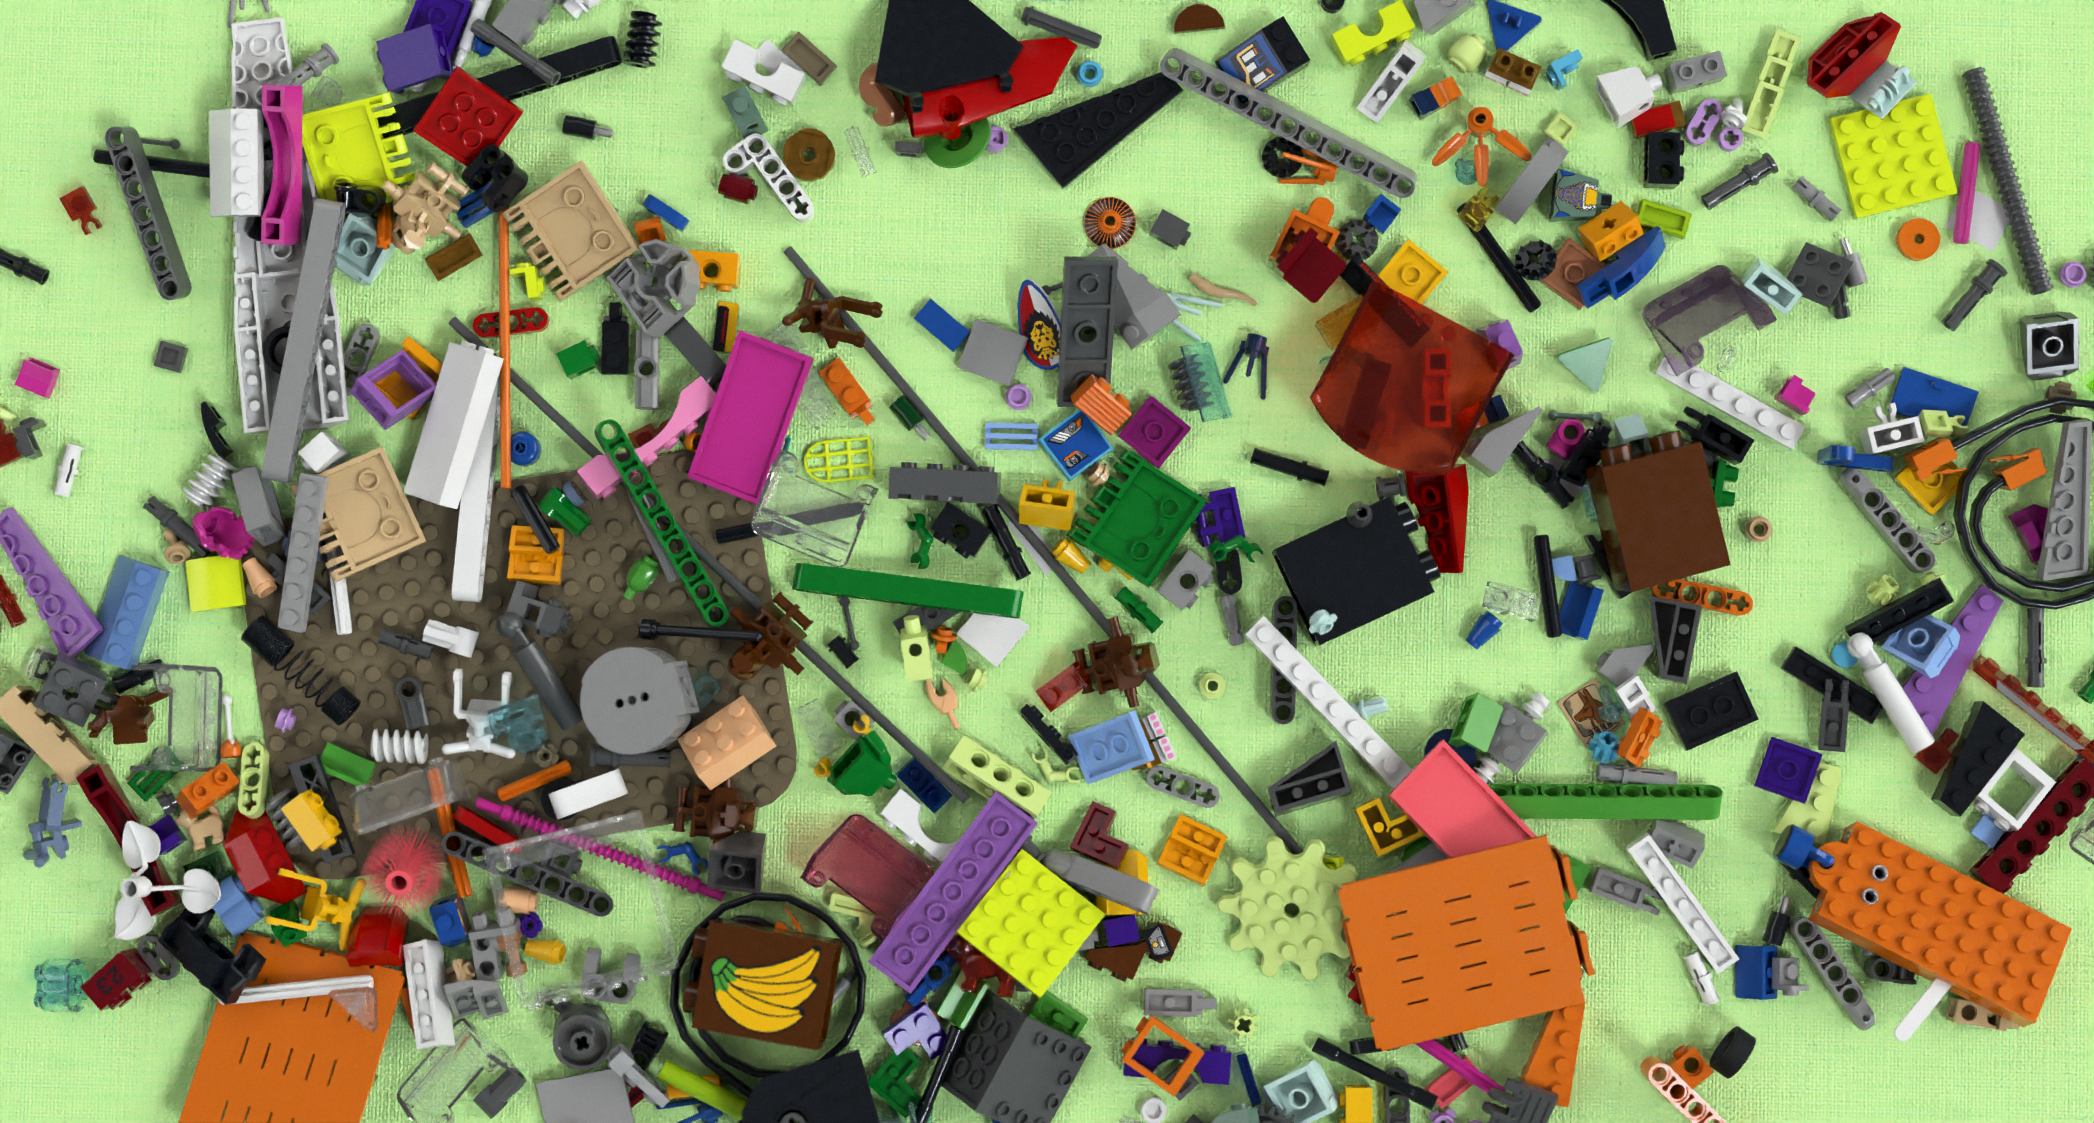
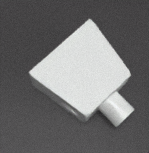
M1634 66L1597 76L1595 90L1615 126L1619 128L1650 109L1654 100L1653 91L1662 88L1663 84L1657 73L1645 78L1640 68Z

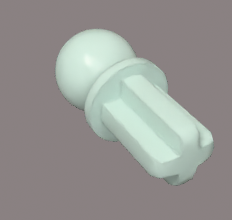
M1378 697L1367 701L1360 699L1359 705L1353 702L1348 703L1365 720L1369 719L1372 715L1388 711V703L1385 697Z

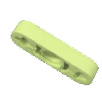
M257 742L250 743L243 749L241 759L238 809L250 819L259 818L266 809L265 802L270 755L268 750ZM257 751L260 752V755L256 756L255 760L251 758L253 755H256ZM254 774H258V784L249 787V778ZM253 801L256 802V806H252L251 810H249L248 806L252 805Z

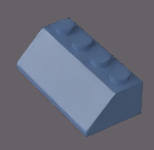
M119 555L97 616V620L104 630L87 646L85 654L102 662L126 670H133V667L138 664L170 571Z

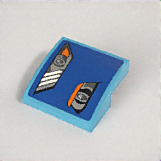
M1077 410L1038 440L1069 482L1114 449L1094 421L1080 410Z

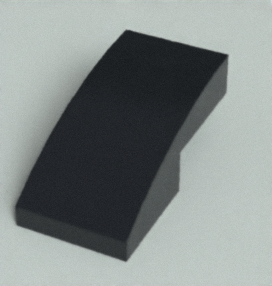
M204 401L201 403V415L208 439L219 456L227 457L233 450L219 432L227 424L213 404Z

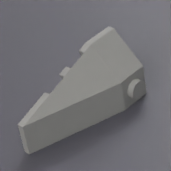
M1105 243L1087 256L1117 257L1118 259L1114 324L1131 350L1146 343L1181 316V313L1166 292L1161 288L1157 289L1142 273L1138 274L1128 266V262Z

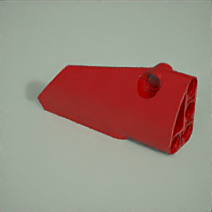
M1066 37L1018 41L1023 45V49L1009 71L1013 78V85H1011L1012 91L1008 93L1001 92L998 78L994 77L921 94L924 99V105H922L923 112L919 113L912 112L908 97L902 94L912 137L936 136L939 133L946 140H954L960 136L961 128L966 125L1051 95L1078 45Z

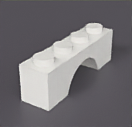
M900 788L881 812L884 816L882 821L893 830L896 827L901 829L905 833L903 838L914 847L917 843L925 849L923 854L932 862L936 863L937 860L943 862L959 840L941 843L928 837L920 824L922 804Z

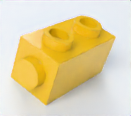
M312 789L299 794L281 808L311 852L322 848L323 851L327 850L337 842L335 837L342 833L338 827L337 819L328 813L323 806L321 797L314 793Z
M1343 1085V1092H1339V1108H1344V1118H1339V1123H1373L1372 1087L1370 1085Z

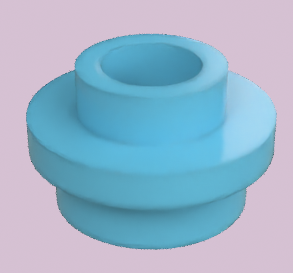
M1085 61L1078 67L1077 79L1083 86L1094 87L1102 80L1103 71L1098 63ZM1088 70L1093 71L1095 74L1091 79L1085 76V72Z

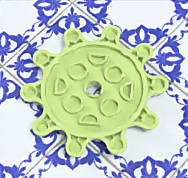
M1272 836L1265 842L1266 859L1262 863L1253 864L1242 857L1233 860L1231 870L1240 879L1241 889L1236 894L1220 896L1217 901V907L1222 913L1233 914L1240 921V928L1229 937V947L1236 952H1241L1249 947L1259 949L1263 956L1260 965L1263 975L1274 977L1278 974L1280 967L1284 963L1294 962L1299 966L1301 974L1305 979L1314 980L1320 974L1319 958L1322 954L1329 952L1341 959L1350 958L1341 921L1349 917L1344 918L1337 889L1342 888L1341 884L1355 881L1357 870L1354 866L1348 864L1338 869L1327 868L1323 863L1325 845L1319 839L1308 841L1304 851L1294 855L1286 850L1281 838ZM1287 904H1296L1300 912L1296 916L1289 915L1285 911Z

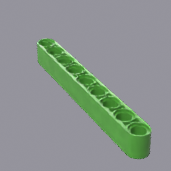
M1496 783L1489 786L1520 819L1713 820L1720 816L1723 795L1721 788L1715 785Z

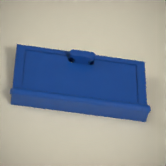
M1903 367L1900 371V377L1891 403L1896 404L1897 415L1912 418L1919 416L1922 410L1947 411L1948 417L1956 415L1965 416L1962 426H1967L1979 391Z

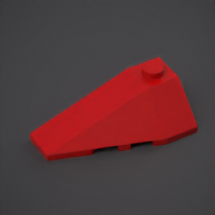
M1442 464L1406 470L1408 497L1411 504L1416 505L1420 515L1418 522L1420 527L1424 526L1429 538L1427 544L1439 572L1462 573L1464 568L1469 495L1466 464Z

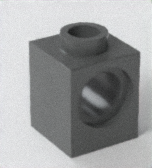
M1162 209L1149 236L1177 250L1179 245L1185 246L1191 235V232L1188 231L1190 224Z

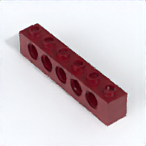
M2076 758L2055 780L2056 783L2021 828L2016 831H2006L1993 849L1990 848L1969 870L1980 883L2000 893L2007 892L2014 884L2012 880L2018 874H2024L2032 866L2031 860L2036 855L2040 856L2050 847L2049 842L2053 837L2063 834L2068 828L2067 823L2073 817L2077 818L2085 811V804L2091 798L2094 799V767L2085 758ZM2075 783L2080 786V794L2077 797L2072 794V786ZM2057 802L2062 805V812L2058 816L2053 810ZM2042 821L2044 831L2039 835L2035 830L2037 822ZM2023 839L2026 843V850L2021 854L2017 849V844ZM2005 858L2008 861V869L2005 872H2001L1999 863Z

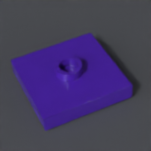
M1771 737L1754 787L1805 804L1823 754Z

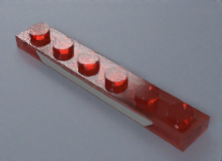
M1980 654L1973 661V671L2094 766V739L2090 741L2083 735L2084 732L2074 723L2069 724L2062 719L2063 716L2054 707L2048 708L2034 691L2030 690L2028 692L2020 686L2021 682L2012 674L2006 675L2000 670L1999 664L1993 659H1986Z

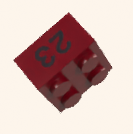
M132 948L120 951L80 988L100 1011L106 1009L114 1010L118 1006L121 1008L133 998L130 995L137 989L142 990L152 981L150 976L154 973L140 956L138 950Z

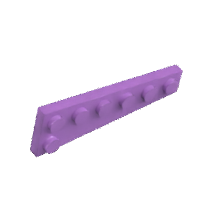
M14 507L6 508L0 514V543L7 556L11 559L16 573L22 575L27 585L26 591L29 597H33L40 609L37 611L42 620H46L52 631L50 636L58 651L75 658L104 628Z
M1983 584L1978 586L1949 624L1955 627L1960 634L1958 648L1943 666L1940 674L1930 679L1914 670L1902 685L1903 690L1931 735H1933L2004 601Z

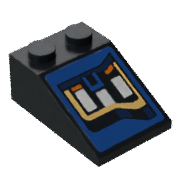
M1282 16L1215 61L1220 70L1265 93L1307 68L1310 58L1286 19ZM1237 95L1241 103L1249 102L1245 95Z

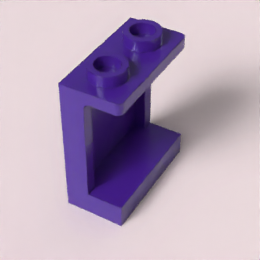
M427 24L376 41L378 47L377 57L382 65L384 74L382 79L388 92L402 94L404 89L437 78L447 80L453 72L444 30L441 26Z

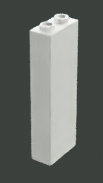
M461 341L460 345L449 343L403 492L454 509H458L504 360L494 356L495 350L479 346V349L476 350L477 345L466 341Z

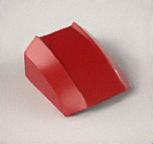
M366 906L356 917L351 929L346 958L350 967H360V965L403 966V945L406 944L409 917L407 915L405 917L403 911L401 915L400 909L399 919V907L397 911L396 906H394L390 913L392 906H384L382 910V906Z

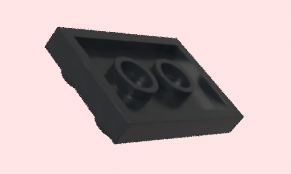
M1737 671L1664 702L1685 751L1759 720Z

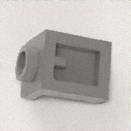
M1772 957V989L1783 990V995L1799 996V991H1809V985L1798 984L1797 957Z

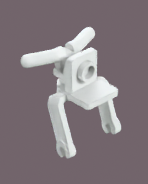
M455 669L453 672L454 714L457 719H466V722H469L466 737H469V741L445 744L442 746V752L444 754L483 750V752L512 759L516 754L514 749L495 743L497 741V721H503L509 714L511 672H504L502 675V701L471 699L467 710H463V669Z

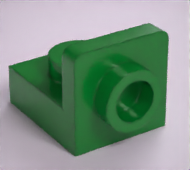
M294 900L270 911L271 917L300 923L299 909ZM271 924V930L284 947L307 936V931Z

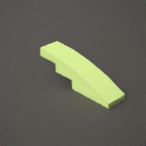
M1775 29L1745 113L1747 120L1744 127L1740 130L1766 138L1785 90L1784 86L1793 65L1792 61L1802 37Z

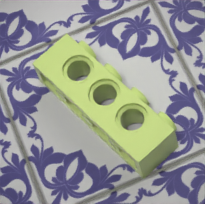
M965 735L942 768V770L990 800L995 792H998L1034 820L1052 793L1043 784L1033 781L1024 775L1020 769L1013 768L1004 762L1000 756L987 751L977 741L969 739ZM1017 791L1021 792L1024 796L1019 795Z

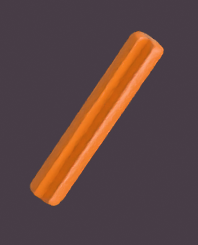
M384 204L377 211L376 246L378 248L383 247L385 250L390 248V243L392 242L393 206L391 204Z
M568 760L552 765L497 789L498 797L502 802L572 773V766Z

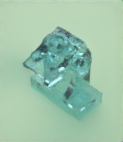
M538 694L487 711L490 730L493 736L507 733L510 748L516 750L520 755L546 747L544 740H548L544 725L539 724L545 718L542 702ZM523 711V716L510 719L511 714Z

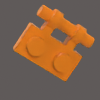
M1639 707L1637 713L1631 719L1630 728L1626 736L1619 743L1617 755L1640 768L1644 759L1647 760L1650 755L1649 749L1654 739L1659 737V728L1663 721L1650 711Z

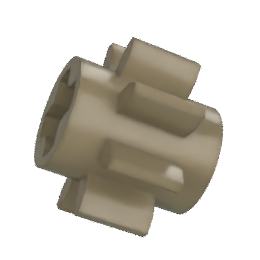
M2059 381L2055 383V386H2048L2044 399L2055 396L2076 399L2077 392L2070 389L2071 383ZM2057 405L2050 407L2049 412L2062 415V413L2066 412V409L2072 410L2074 406Z

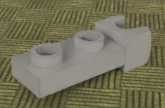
M621 1042L605 1056L609 1061L607 1065L620 1077L625 1074L624 1079L632 1087L638 1086L643 1090L642 1095L650 1104L657 1103L663 1108L670 1101L667 1091L635 1063L633 1053Z

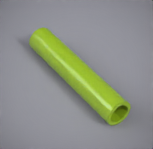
M666 1059L657 1079L738 1120H743L741 1112L747 1100Z

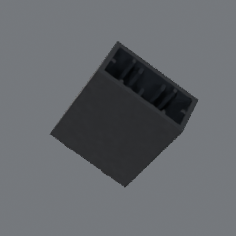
M1389 496L1370 505L1373 516L1371 522L1365 527H1354L1348 522L1347 517H1344L1272 551V555L1292 598L1297 603L1298 611L1315 647L1435 592L1430 582L1441 578V575L1428 549L1418 554L1416 553L1409 534L1417 531L1418 525L1406 502L1395 506ZM1363 509L1357 511L1359 517H1365ZM1324 609L1329 615L1336 614L1337 620L1333 622V627L1329 632L1320 635L1318 632L1311 633L1309 631L1311 626L1309 620L1315 612Z

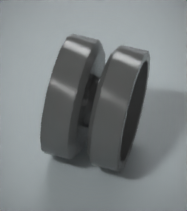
M589 1003L573 1004L565 1008L557 1017L553 1029V1049L559 1061L568 1068L576 1070L592 1069L601 1064L610 1051L612 1044L611 1021L602 1009Z

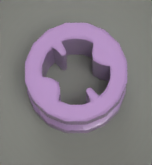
M1726 127L1718 135V146L1727 152L1736 150L1743 142L1742 132L1738 128L1731 129ZM1727 133H1731V137H1736V141L1732 143L1733 146L1730 145L1729 141H1724V138L1728 135Z

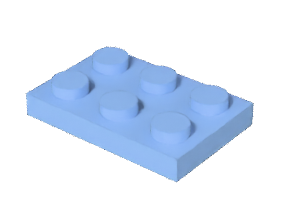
M1135 710L1068 735L1070 743L1078 753L1076 758L1087 784L1154 760Z

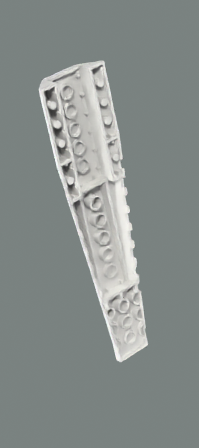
M283 17L231 24L234 48L231 51L233 109H259L262 111V84L275 85L293 71L290 49L287 44L286 23ZM295 78L286 85H290L293 82H295ZM263 127L264 147L271 143L269 129ZM303 145L301 244H261V241L253 240L247 236L254 217H235V222H233V232L235 233V247H233L235 258L234 332L245 434L269 435L280 374L272 371L266 364L263 357V344L273 330L282 326H290L313 208L317 199L314 179ZM273 160L264 161V196L273 179ZM333 280L302 432L328 429L350 421L340 318ZM288 337L281 339L275 347L274 355L280 365L283 364Z

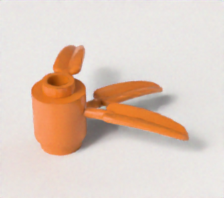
M1476 107L1468 114V130L1462 135L1456 133L1435 154L1432 159V166H1439L1453 156L1467 143L1465 138L1471 134L1474 137H1478V145L1474 146L1477 182L1481 187L1485 186L1488 178L1489 149L1487 145H1483V137L1489 135L1490 132L1496 135L1495 140L1517 157L1525 161H1530L1532 157L1528 149L1512 134L1504 129L1499 132L1493 127L1494 117L1489 109ZM1477 119H1484L1485 122H1484V123H1477L1476 120H1477Z

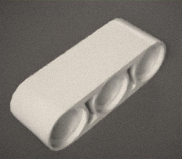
M616 769L548 794L557 819H561L628 794L620 769Z

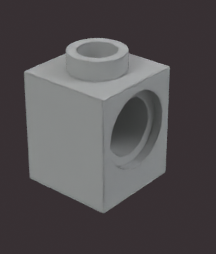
M844 700L834 711L837 714L834 720L856 740L864 734L854 731L853 726L847 724L846 715L850 711H856L860 717L862 714L867 715L871 721L869 728L875 721L853 700L849 703ZM860 718L858 724L860 726H865V723Z

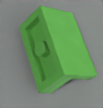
M1480 693L1465 697L1448 743L1456 748L1469 745L1482 753L1487 752L1501 717L1503 706Z
M327 742L321 756L326 773L360 788L368 786L378 764L331 742Z
M960 966L938 1004L935 1013L954 1023L959 1029L964 1030L989 984L982 977Z

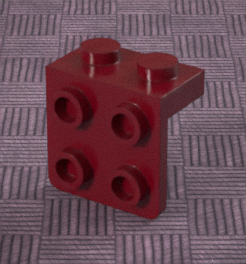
M1310 227L1306 232L1301 230L1292 240L1295 246L1290 252L1284 250L1275 260L1278 266L1274 272L1308 301L1317 303L1346 269V262L1318 240V233Z

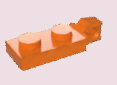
M837 358L818 372L853 419L860 416L866 426L875 421L868 408L873 406L869 397L840 358Z

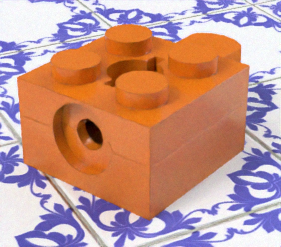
M1316 198L1311 202L1306 214L1293 209L1268 260L1277 264L1275 260L1284 250L1290 252L1295 246L1292 240L1301 230L1306 232L1310 227L1318 233L1317 239L1331 250L1340 231L1328 226L1334 214L1332 202L1327 198Z

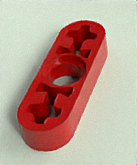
M532 307L510 310V316H516L518 319V326L514 330H510V336L542 332L549 326V315L542 308ZM499 312L478 315L473 321L474 332L485 339L499 337L497 327H489L487 333L479 329V325H482L485 319L490 324L497 323L495 318L499 317ZM535 313L544 317V320L539 322V326H536L533 322L525 323L527 328L523 329L524 320L521 316L522 314H525L526 319L535 318Z
M459 805L453 814V817L459 822L516 855L520 853L525 844L521 839L463 805Z

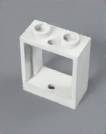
M2014 748L1973 800V806L1983 814L1988 813L1994 818V824L1999 829L2008 832L2016 831L2021 828L2056 781L2017 748ZM2008 767L2012 768L2036 789L2015 818L1987 795Z

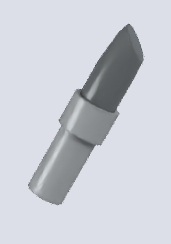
M855 967L851 968L837 982L832 1005L852 986V983L858 977Z

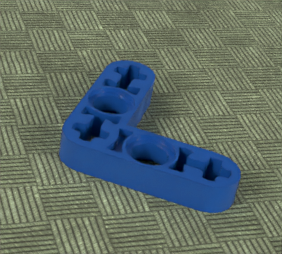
M1831 445L1818 450L1816 464L1850 467L1880 472H1892L1894 458L1854 453L1855 448L1851 446Z

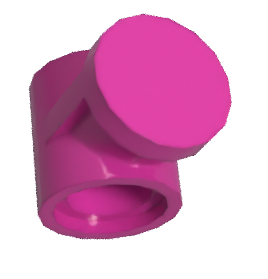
M1568 419L1560 423L1546 443L1545 448L1558 458L1566 461L1585 433L1583 425L1575 419ZM1566 426H1570L1575 430L1576 436L1573 440H1569L1564 436V428Z

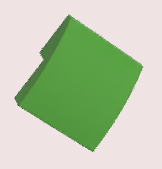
M1048 991L1037 1000L1028 1014L1029 1017L1077 1038L1088 1021L1087 1017Z

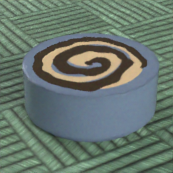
M572 480L563 485L562 489L572 504L579 507L586 502L583 492Z

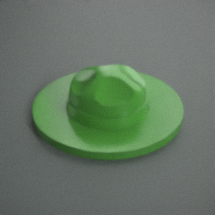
M985 118L962 127L960 136L954 140H946L939 133L936 136L925 137L924 147L927 156L934 164L943 168H958L971 163L984 152L990 141L991 127L989 121Z

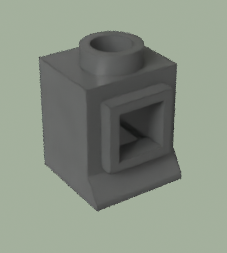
M549 841L539 866L572 878L573 874L577 875L581 869L583 860L580 857L582 854ZM558 852L570 856L565 869L554 864Z

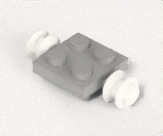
M1538 692L1535 695L1529 694L1532 700L1529 703H1522L1524 713L1506 701L1502 705L1501 717L1489 749L1486 752L1490 757H1480L1481 766L1479 768L1472 767L1486 784L1488 781L1494 784L1492 776L1495 773L1501 774L1500 767L1497 765L1499 763L1515 774H1518L1548 735L1546 729L1533 721V718L1544 719L1541 714L1544 709L1551 710L1548 706L1550 701Z

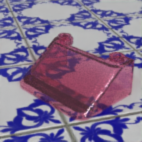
M853 814L812 854L800 878L815 888L822 887L828 880L832 881L876 915L870 925L871 931L881 941H884L934 873L929 865L866 817Z

